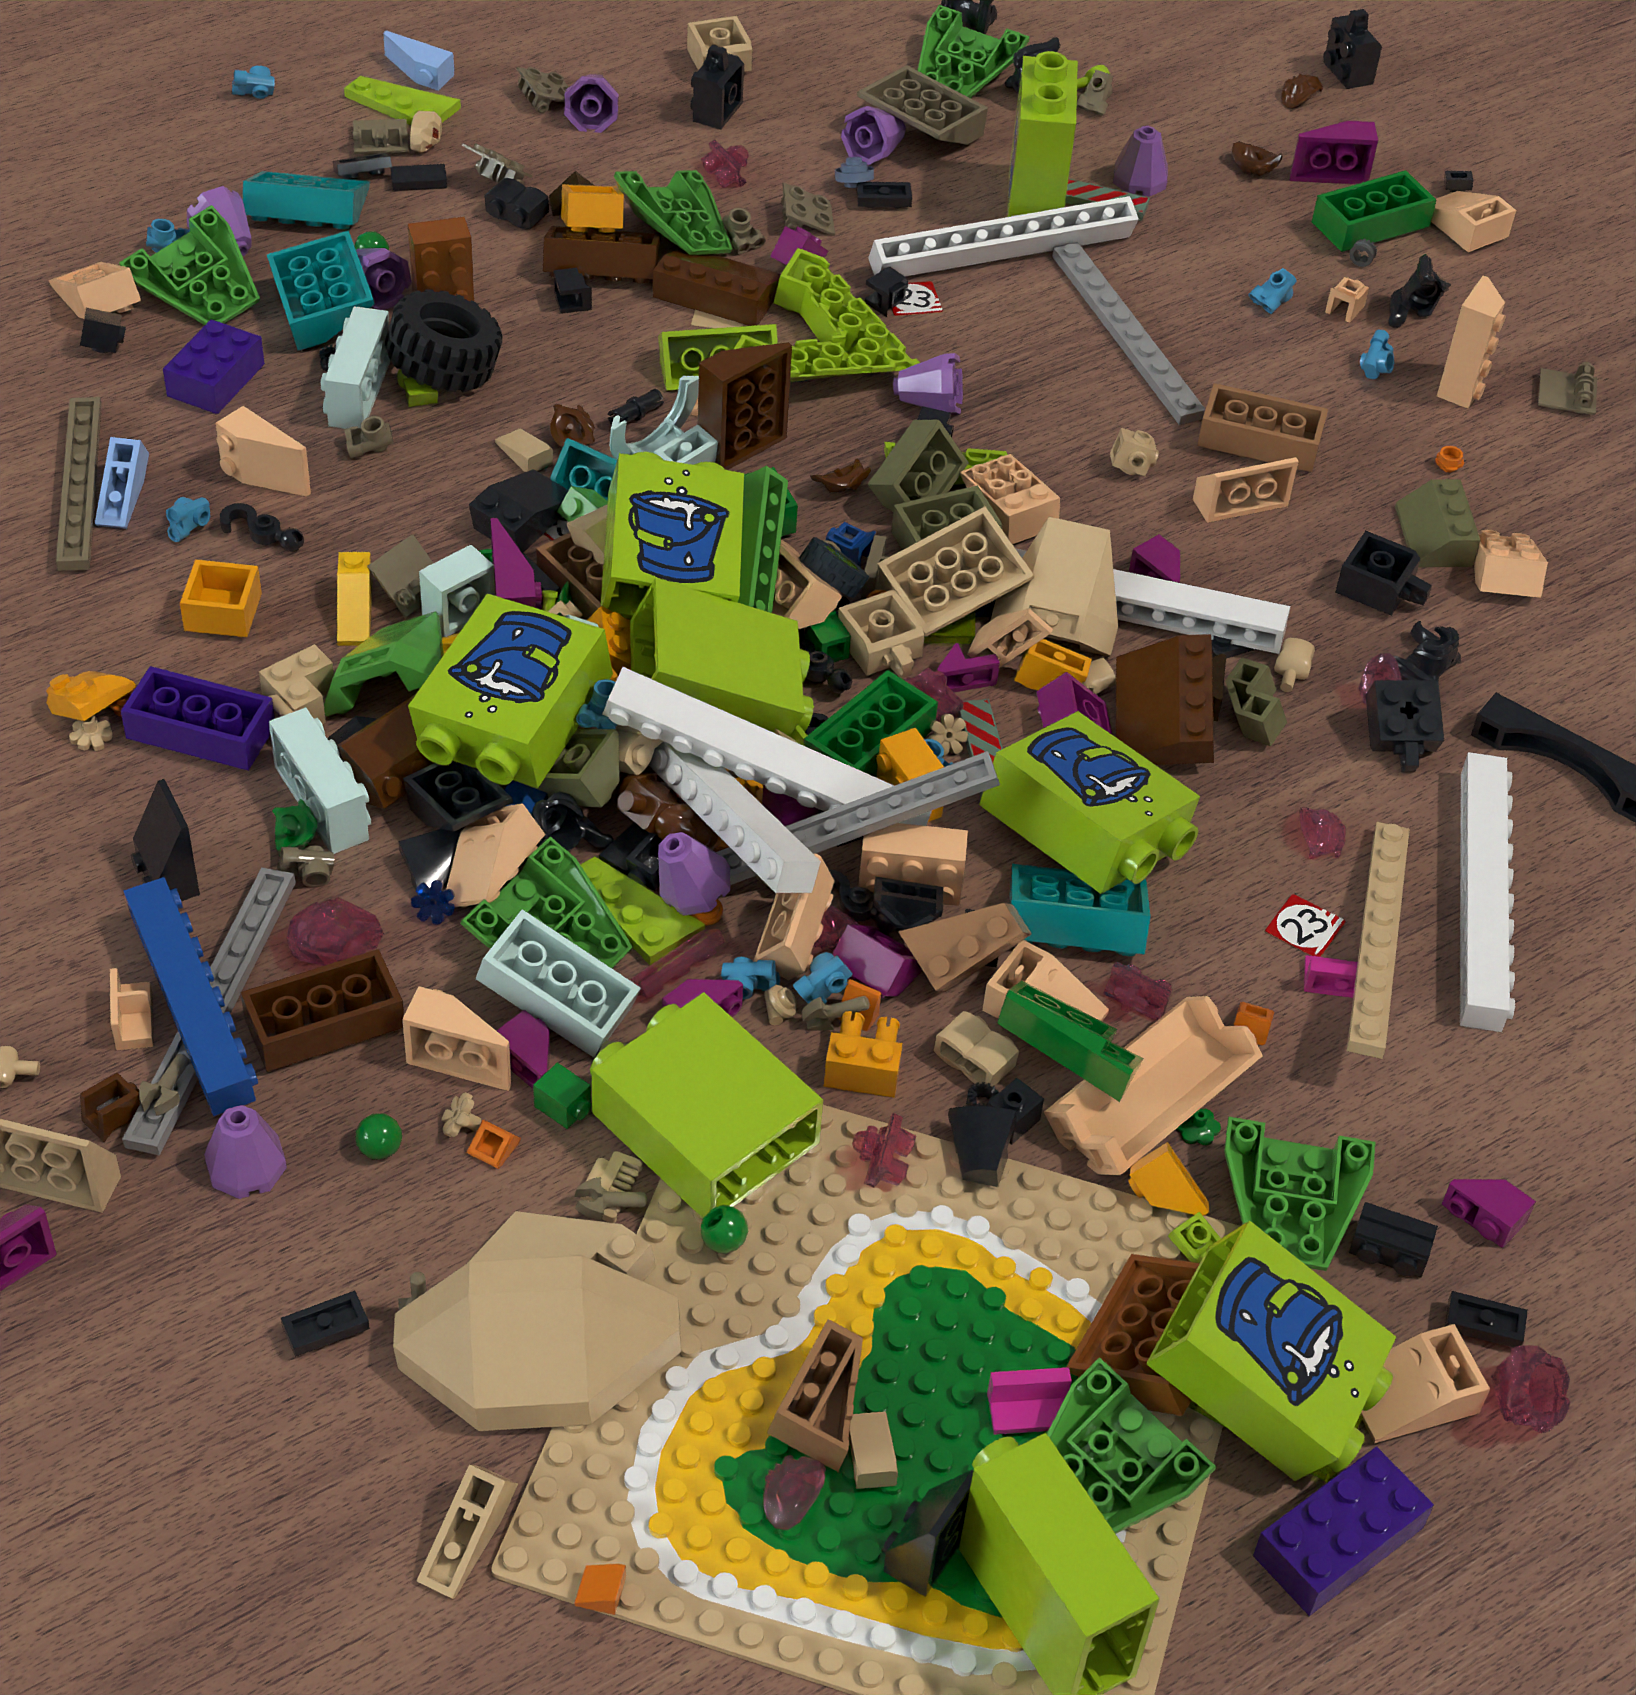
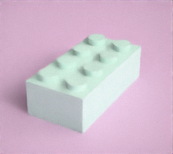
M354 306L350 317L345 318L343 335L338 336L336 352L330 355L328 371L323 373L321 377V390L325 391L323 413L328 416L329 427L346 429L358 426V428H361L362 421L369 417L391 361L385 350V339L389 328L388 311Z
M305 707L269 721L275 768L297 802L302 799L306 806L310 807L318 822L316 831L329 851L335 854L368 841V825H371V818L366 809V803L369 802L367 790L362 783L357 784L350 764L347 761L343 762L341 760L334 740L326 738L319 718L314 719Z
M524 910L520 911L484 956L476 976V980L521 1010H526L535 1019L540 1018L548 1028L594 1058L599 1053L602 1044L611 1037L631 1010L641 989Z

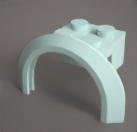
M683 376L680 378L678 394L671 411L656 430L638 442L626 443V421L624 420L620 423V416L614 417L610 433V451L613 457L618 459L619 453L633 455L637 452H652L667 461L691 465L699 462L715 463L718 441L699 425L694 426L685 433L680 429L697 401L699 376Z

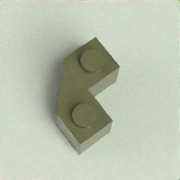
M1241 657L1225 682L1243 737L1271 746L1287 724L1280 698L1273 697L1276 687L1270 668L1267 665Z

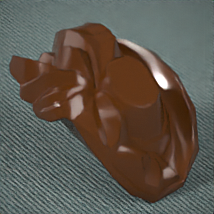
M1300 73L1297 77L1293 76L1292 79L1286 80L1281 93L1283 105L1286 108H1295L1313 97L1318 91L1321 92L1323 86L1318 77Z
M1241 141L1233 143L1232 147L1233 158L1242 171L1247 174L1251 172L1253 175L1256 173L1258 176L1273 171L1280 164L1283 156L1281 153L1276 155L1263 148Z
M560 404L553 406L555 412L550 423V432L559 446L563 447L567 438L584 445H590L595 442L593 421L582 406L577 405V409Z
M856 458L854 463L841 470L837 468L834 470V473L826 475L816 474L810 475L813 481L822 482L829 492H841L850 488L856 490L861 485V482L868 477L871 468L867 467L864 469L860 460Z

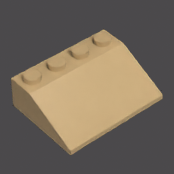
M985 506L877 563L879 583L885 591L894 589L921 623L925 637L1034 579L1032 571Z
M0 1119L1 1188L103 1213L121 1178L115 1154L88 1140Z

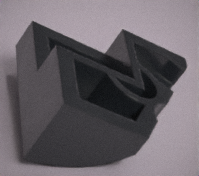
M465 826L456 831L438 829L399 841V851L411 873L412 885L422 905L429 904L432 901L431 895L441 886L447 887L460 832Z
M987 1106L950 1108L948 1119L952 1128L956 1153L958 1154L962 1180L999 1187L1008 1159L1007 1148L1017 1120L1016 1110Z

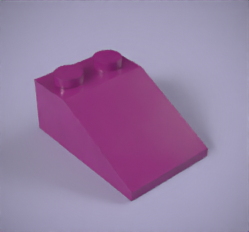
M1345 121L1299 133L1289 180L1294 182L1359 184L1369 181L1378 145L1375 122Z
M491 518L495 596L542 610L541 582L534 581L533 568L497 518Z

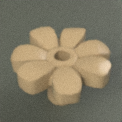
M944 714L941 717L942 723L933 721L930 724V730L934 734L929 736L928 739L936 740L943 746L944 756L948 754L949 749L951 753L958 754L963 749L959 742L967 741L968 733L961 731L965 728L966 722L962 718L954 720L953 715Z
M92 716L85 721H75L72 725L74 732L69 734L71 744L78 745V749L88 750L90 745H92L94 751L104 749V742L110 741L113 737L110 723L107 720L98 722L96 716Z
M465 1092L460 1098L455 1096L451 1102L452 1110H445L442 1116V1121L445 1122L443 1126V1133L445 1135L455 1137L458 1135L461 1127H467L473 1131L479 1128L481 1118L471 1113V1109L474 1106L471 1094Z

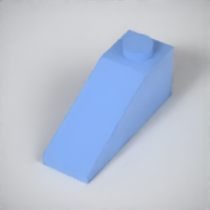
M389 31L383 33L385 56L415 83L439 91L454 76L453 52Z
M110 437L95 518L96 526L127 529L145 480L149 452L141 440Z

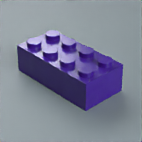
M152 666L148 668L121 710L126 739L248 771L270 736L269 721L275 719L272 697Z
M1376 1446L1262 1531L1253 1557L1306 1614L1311 1616L1425 1527L1434 1504Z

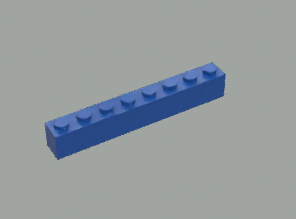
M165 877L124 890L130 915L213 1116L224 1113L226 1109L256 1101L253 1086L259 1083L255 1070L251 1063L245 1065L242 1060L247 1058L243 1042L240 1037L233 1039L231 1033L236 1032L233 1019L229 1011L222 1013L221 1007L225 1006L223 996L218 986L212 988L210 982L214 981L208 961L201 963L199 959L204 954L197 936L193 938L189 936V933L193 932V928L187 912L180 914L178 910L183 908L177 889L170 890Z

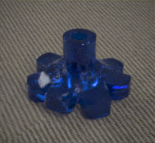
M434 880L430 888L424 882L416 887L418 895L411 898V906L413 908H420L417 918L424 922L431 916V921L434 925L441 924L444 921L443 913L451 916L455 910L454 904L449 902L455 897L453 890L446 889L443 891V882L440 880Z

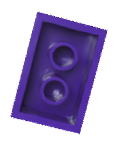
M211 319L163 368L167 397L218 414L265 364L261 336Z

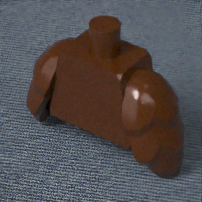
M643 771L639 775L628 774L619 783L616 795L618 800L617 808L644 830L657 834L662 841L669 834L683 832L712 850L721 844V838L685 801L657 781V773Z

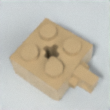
M737 16L688 23L687 50L698 70L703 66L708 49L712 45H717L718 47L726 48L727 53L739 56L744 63V72L751 71V40Z
M894 589L839 608L838 618L851 635L850 654L866 675L890 667L900 678L912 675L913 659L922 657L924 632L921 623Z

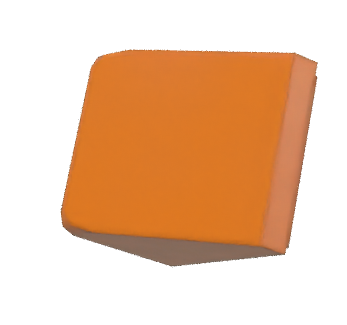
M849 979L841 1002L861 996L868 998L870 1003L869 1009L858 1012L865 1019L862 1030L868 1031L879 1015L881 992ZM855 1013L852 1014L851 1021H854Z
M1240 1002L1233 1026H1247L1254 1034L1257 1044L1265 1045L1274 1012L1267 1008Z
M482 1120L466 1153L500 1169L517 1147L521 1138L488 1121Z
M603 1564L585 1566L574 1606L615 1615L626 1579V1565Z

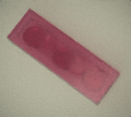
M719 929L700 931L630 979L631 982L641 988L638 996L650 998L657 995L664 989L663 984L670 979L676 980L690 972V965L696 961L702 962L715 955V948L724 943L725 939Z

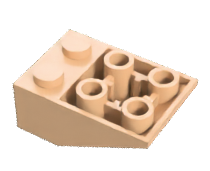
M1456 191L1436 199L1431 222L1467 252L1509 237L1516 210L1501 197Z
M1011 454L1000 456L992 461L960 471V476L967 488L978 485L1003 524L1002 530L1012 544L1037 536L1048 517L1059 519L1060 497Z
M1482 530L1481 534L1478 533L1480 544L1474 560L1475 584L1482 592L1541 598L1548 562L1534 541L1530 539V536L1522 533H1512L1511 537L1499 536L1500 533L1493 530Z
M523 803L505 806L468 824L460 832L442 904L445 909L454 907L465 908L469 905L479 904L484 899L488 903L493 902L500 895L499 890L506 881L517 875L519 872L518 867L538 848L537 844L546 834Z
M1025 940L1018 943L986 984L982 1010L999 1018L1008 990L1020 981H1024L1100 1021H1103L1109 1013V1009L1052 954Z
M1455 1324L1420 1333L1391 1348L1383 1365L1393 1374L1391 1385L1382 1399L1367 1411L1362 1410L1360 1416L1375 1444L1479 1414L1490 1388Z

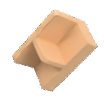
M118 968L110 969V1017L116 1051L153 1047L152 989L150 982L121 984Z

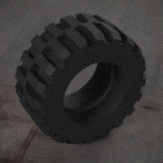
M433 290L415 291L407 294L395 305L385 339V350L396 369H401L403 375L408 378L412 377L416 380V383L432 386L431 388L435 390L446 389L447 392H456L457 390L467 392L472 388L475 390L481 387L491 378L502 345L503 336L494 317L491 318L490 312L485 308H480L478 303L472 300L468 301L464 299V296L458 294L456 296L451 295L449 292L442 290L440 292H434Z

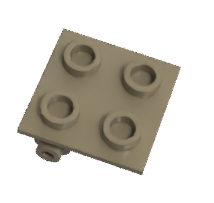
M528 67V69L516 68L521 75L518 80V87L537 112L545 113L548 111L551 100L565 102V91L569 86L565 83L563 76L556 72L544 73L533 67Z
M406 119L353 120L354 154L371 155L384 152L399 154L409 152Z
M477 143L474 144V147L466 144L462 145L482 156L481 160L476 162L475 169L478 170L480 175L499 183L503 178H512L524 185V175L532 178V175L523 171L524 165L508 159L498 152L487 149Z
M783 182L781 204L785 221L784 227L786 226L795 231L797 226L801 228L805 224L835 236L831 202L821 195L811 194L799 186H792Z
M1583 362L1578 366L1576 374L1541 368L1538 406L1573 411L1579 414L1595 415L1597 377H1593L1595 372L1594 366L1589 362Z
M412 534L367 567L404 617H407L422 606L419 571L434 563Z

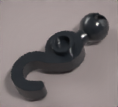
M234 503L226 506L220 513V524L224 533L232 531L231 522L233 520L242 518L247 520L250 537L257 544L270 545L279 541L282 548L290 552L299 550L304 544V536L300 530L291 527L282 530L278 518L267 514L257 516L256 510L249 504Z
M799 638L800 649L808 651L810 655L806 679L813 683H823L827 680L828 687L837 694L849 690L853 682L851 674L841 668L834 670V661L829 655L821 651H815V646L811 641Z
M829 870L834 879L833 887L839 891V903L845 917L855 922H863L872 918L875 920L877 928L882 932L890 933L897 929L873 906V892L863 887L850 888V881L847 876L839 871Z

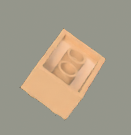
M98 262L49 280L51 287L74 313L82 319L85 317L86 307L106 312L116 310L117 313H122L133 309L132 304L141 301L129 267Z
M245 406L238 408L216 422L217 443L221 459L220 466L227 475L233 476L244 484L306 497L311 494L305 446Z
M418 986L402 1019L406 1063L509 1091L511 1087L509 1041L453 995L446 994L441 990H431Z

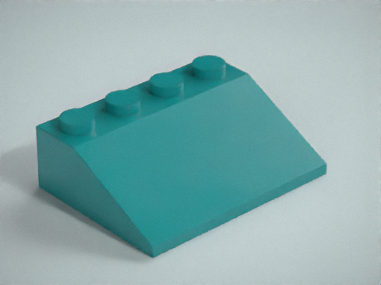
M261 171L243 181V204L246 215H250L251 220L268 221V217L278 218V222L284 224H294L295 220L306 221L308 226L318 227L322 226L323 223H333V228L350 229V225H354L359 220L370 187V181Z
M349 230L266 254L297 350L311 348L331 339L343 329L345 318L350 317L354 306L370 308L375 304Z
M1012 864L1009 904L1014 905L1032 933L1024 939L1030 944L1033 941L1047 943L1054 948H1066L1067 946L1082 947L1083 950L1088 952L1111 950L1116 951V953L1122 956L1145 954L1151 917L1146 879L1138 884H1134L1126 879L1100 894L1069 870Z

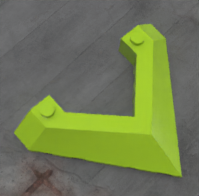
M797 248L780 275L773 304L779 305L788 311L800 313L818 340L816 338L795 342V346H792L790 382L863 373L901 371L920 363L916 358L911 359L905 353L906 347L893 333L889 332L886 325L861 298H855L850 293L851 287L839 274L834 275L829 270L830 264L824 257ZM742 335L734 349L770 344Z

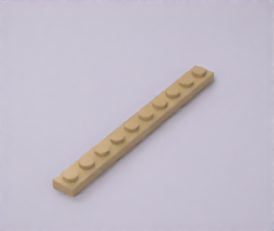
M1376 822L1347 1051L1383 1059L1386 1049L1410 829L1396 824Z

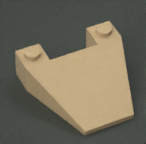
M517 1211L512 1214L469 1261L583 1255L640 1281H644L656 1268L652 1245L622 1224Z

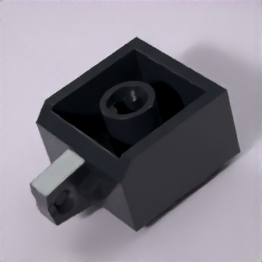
M1364 9L1350 11L1349 15L1332 18L1331 27L1328 31V42L1326 51L1323 54V62L1346 89L1374 84L1382 45L1368 30L1369 14Z
M712 45L708 49L703 66L698 72L693 74L691 79L693 97L690 108L693 110V122L722 130L742 105L744 84L743 61L739 56L727 53V49L724 47Z
M1365 531L1342 565L1335 593L1392 616L1401 600L1424 605L1430 595L1432 585L1416 577L1421 558L1415 550Z
M1375 680L1365 695L1370 748L1372 751L1393 752L1394 755H1399L1401 772H1415L1419 767V755H1423L1424 752H1436L1444 742L1438 680Z

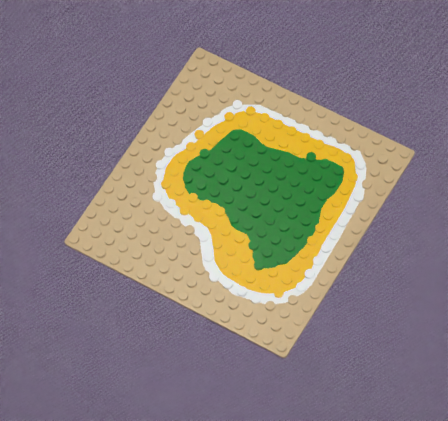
M823 1105L820 1143L734 1206V1208L743 1213L748 1224L746 1241L736 1251L723 1254L708 1248L701 1238L703 1218L660 1178L637 1235L652 1245L656 1268L643 1282L678 1297L681 1353L591 1425L552 1427L492 1564L493 1577L574 1604L585 1566L623 1564L626 1565V1579L616 1614H603L852 1695H1052L961 1554L959 1548L926 1597L883 1572L886 1555L882 1553V1549L889 1535L893 1531L899 1533L906 1524L903 1521L904 1516L914 1500L921 1502L929 1489L970 1470L974 1471L972 1467L973 1460L986 1446L1004 1437H1013L1020 1446L1044 1433H1048V1431L994 1434L987 1395L991 1372L1066 1368L1131 1254L1191 1262L1170 1240L1168 1235L1172 1230L1194 1216V1214L1151 1206L1146 1198H1138L1136 1195L1012 1159H1007L999 1187L962 1180L958 1154L953 1142ZM1203 1216L1220 1238L1225 1237L1240 1227L1229 1222ZM828 1319L863 1337L858 1379L853 1400V1414L886 1412L898 1469L896 1486L856 1489L850 1441L847 1455L837 1472L767 1434L780 1404ZM1071 1374V1380H1072L1071 1385H1072L1079 1377H1077V1376ZM1192 1400L1183 1416L1150 1411L1182 1442L1187 1438L1214 1463L1223 1428L1222 1423ZM1210 1475L1189 1497L1116 1534L1160 1600L1136 1677L1102 1695L1155 1694Z

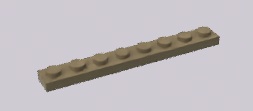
M100 397L70 398L56 554L58 571L90 569L102 410Z

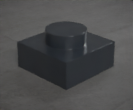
M1445 170V190H1450V192L1472 190V171Z

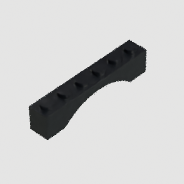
M1497 692L1478 712L1471 736L1497 750L1533 753L1567 765L1594 784L1608 800L1614 812L1636 823L1635 764Z

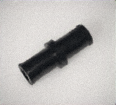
M655 388L640 397L633 396L627 399L626 404L610 410L608 415L611 417H608L611 425L614 417L617 415L620 416V423L624 420L626 423L633 419L640 420L645 417L647 412L664 404L663 401H660L663 400V396Z

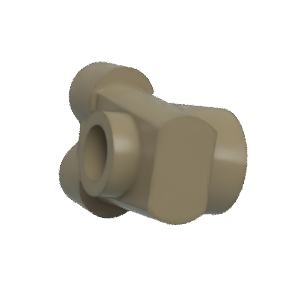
M1095 70L1084 94L1079 95L1077 107L1104 116L1108 107L1106 100L1113 91L1111 85L1113 76ZM1099 83H1102L1101 87L1096 88Z
M734 208L722 219L728 231V236L732 239L731 244L738 254H744L751 248L758 249L766 242L762 233L750 225L751 215L744 208Z
M370 416L364 419L361 423V428L354 426L344 429L350 458L363 456L365 452L371 450L381 452L387 449L388 445L394 444L390 424L384 423V420L379 416Z
M309 846L304 850H299L298 847H281L277 870L294 873L295 877L302 876L303 884L308 887H322L330 881V875L334 867L333 852L324 851L320 846Z

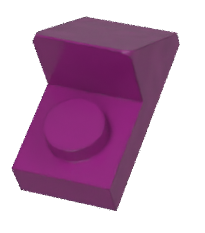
M956 643L937 668L936 696L997 685L1000 662L996 654L965 659L959 644Z

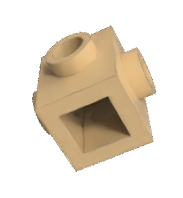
M1124 428L1120 429L1110 451L1112 466L1120 468L1129 475L1140 474L1146 476L1149 467H1154L1159 454L1158 450H1156L1154 438L1150 434L1141 430L1133 432Z

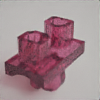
M715 139L708 143L711 152L701 158L704 169L709 174L716 171L714 173L715 178L723 188L733 182L739 187L745 185L747 182L740 174L741 167H745L748 163L749 154L747 149L742 145H736L734 147L730 146L726 151Z
M928 667L916 677L903 679L938 701L936 721L942 723V715H952L963 709L964 702L946 685L947 677L941 671L933 672Z
M1116 962L1111 969L1110 979L1103 994L1122 1003L1121 1010L1130 1013L1134 1009L1157 1021L1164 1015L1173 989H1171L1172 985L1162 979L1153 980L1143 975L1140 968L1130 963L1125 966Z
M893 1113L890 1116L888 1126L881 1127L879 1130L875 1126H868L867 1131H859L854 1135L852 1145L860 1153V1160L870 1161L864 1184L874 1188L882 1180L898 1186L905 1179L909 1165L894 1158L893 1154L896 1153L906 1158L914 1147L916 1135L901 1128L903 1117Z

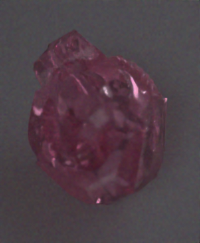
M338 897L333 900L327 899L319 904L315 902L297 913L289 924L287 944L291 954L298 960L325 966L366 953V949L372 950L377 948L384 932L376 915Z
M1522 1345L1510 1348V1357L1508 1356L1491 1375L1500 1411L1507 1422L1514 1423V1425H1528L1538 1433H1547L1554 1426H1557L1558 1423L1562 1422L1568 1413L1570 1406L1569 1398H1566L1570 1383L1568 1372L1561 1358L1547 1354L1539 1346Z

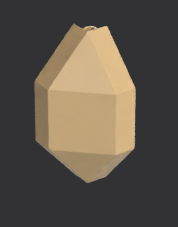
M583 1255L468 1262L395 1313L393 1348L397 1367L401 1372L478 1431L591 1425L681 1353L678 1297Z

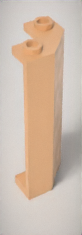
M1186 997L1124 1047V1049L1144 1059L1120 1102L1088 1081L1083 1080L1045 1110L1044 1114L1058 1141L1069 1151L1076 1148L1090 1159L1087 1166L1094 1172L1102 1175H1121L1263 1055L1257 1045L1254 1034L1247 1026H1224L1218 1014V1009L1210 997Z

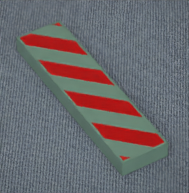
M1068 178L1065 203L1081 205L1130 196L1138 219L1142 221L1149 206L1150 198Z
M989 699L957 701L958 717L966 722V726L962 731L968 733L965 743L969 758L988 751L993 762L996 752L1003 748ZM983 791L979 793L980 799L982 797Z

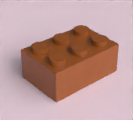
M465 217L408 224L412 292H424L425 290L440 292L442 290L449 292L451 295L456 296L458 294L464 296V299L468 301H474L472 239Z

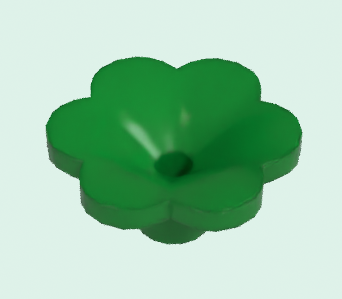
M1199 1109L1176 1130L1182 1133V1139L1186 1143L1195 1144L1198 1142L1206 1146L1212 1144L1214 1136L1220 1133L1221 1125L1214 1119L1213 1112L1208 1109Z

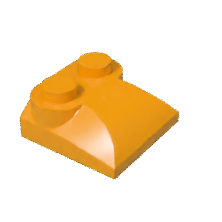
M96 671L83 672L71 677L68 674H63L50 681V686L46 690L48 694L46 703L54 715L85 721L137 686L134 681L125 677Z

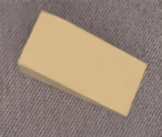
M517 429L495 439V443L524 472L533 469L539 471L553 465V449L545 442L522 429Z
M886 1412L853 1414L850 1423L849 1441L856 1489L896 1486L898 1469Z

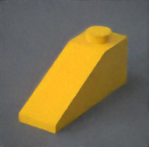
M339 552L338 646H359L370 637L373 575L367 567L371 564L370 552Z

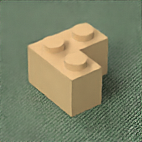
M315 644L259 671L262 695L270 696L277 694L294 712L306 707L314 719L319 718L322 724L326 723L323 696L328 694L334 677L333 663Z

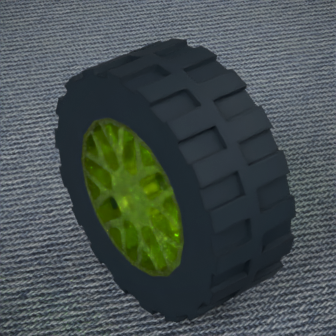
M817 537L811 539L799 556L800 561L814 574L833 588L852 598L856 597L869 579V575L861 567Z

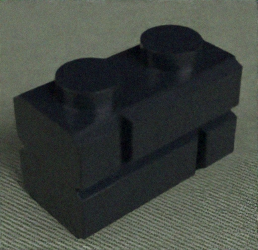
M1365 1202L1349 1253L1356 1255L1364 1263H1380L1394 1268L1400 1275H1415L1422 1278L1438 1226Z

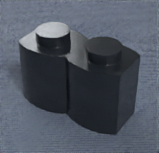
M503 178L484 195L485 209L491 216L501 220H509L513 225L522 229H531L549 213L548 196L543 191L534 187H525L522 183L512 178Z

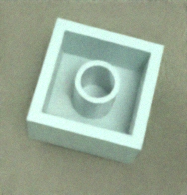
M472 545L454 552L419 571L422 615L435 611L438 613L441 635L443 637L450 636L463 629L487 593L495 596L494 565Z

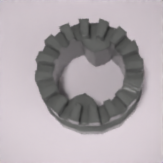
M1360 239L1350 250V259L1355 265L1360 267L1370 265L1377 255L1376 245H1373L1374 243H1371L1370 240ZM1359 251H1366L1369 257H1367L1366 255L1361 256V253L1359 254Z

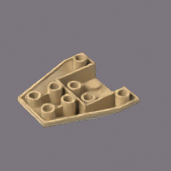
M1048 517L1022 558L1034 574V579L997 598L991 620L1000 615L1031 609L1053 629L1051 634L1046 637L1080 644L1081 651L1111 657L1118 630L1110 530Z

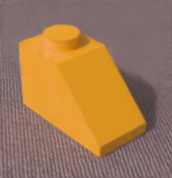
M1042 639L1025 650L1019 662L1014 681L1023 684L1029 689L1038 691L1065 672H1068L1079 682L1083 683L1087 679L1092 659Z
M1168 1142L1130 1167L1131 1178L1128 1179L1132 1190L1138 1198L1145 1197L1151 1206L1194 1215L1198 1212L1203 1216L1209 1213V1201Z

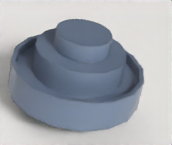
M861 157L846 158V162L842 163L841 167L835 169V180L844 183V186L848 188H856L857 183L874 179V168L867 166V163L863 162Z

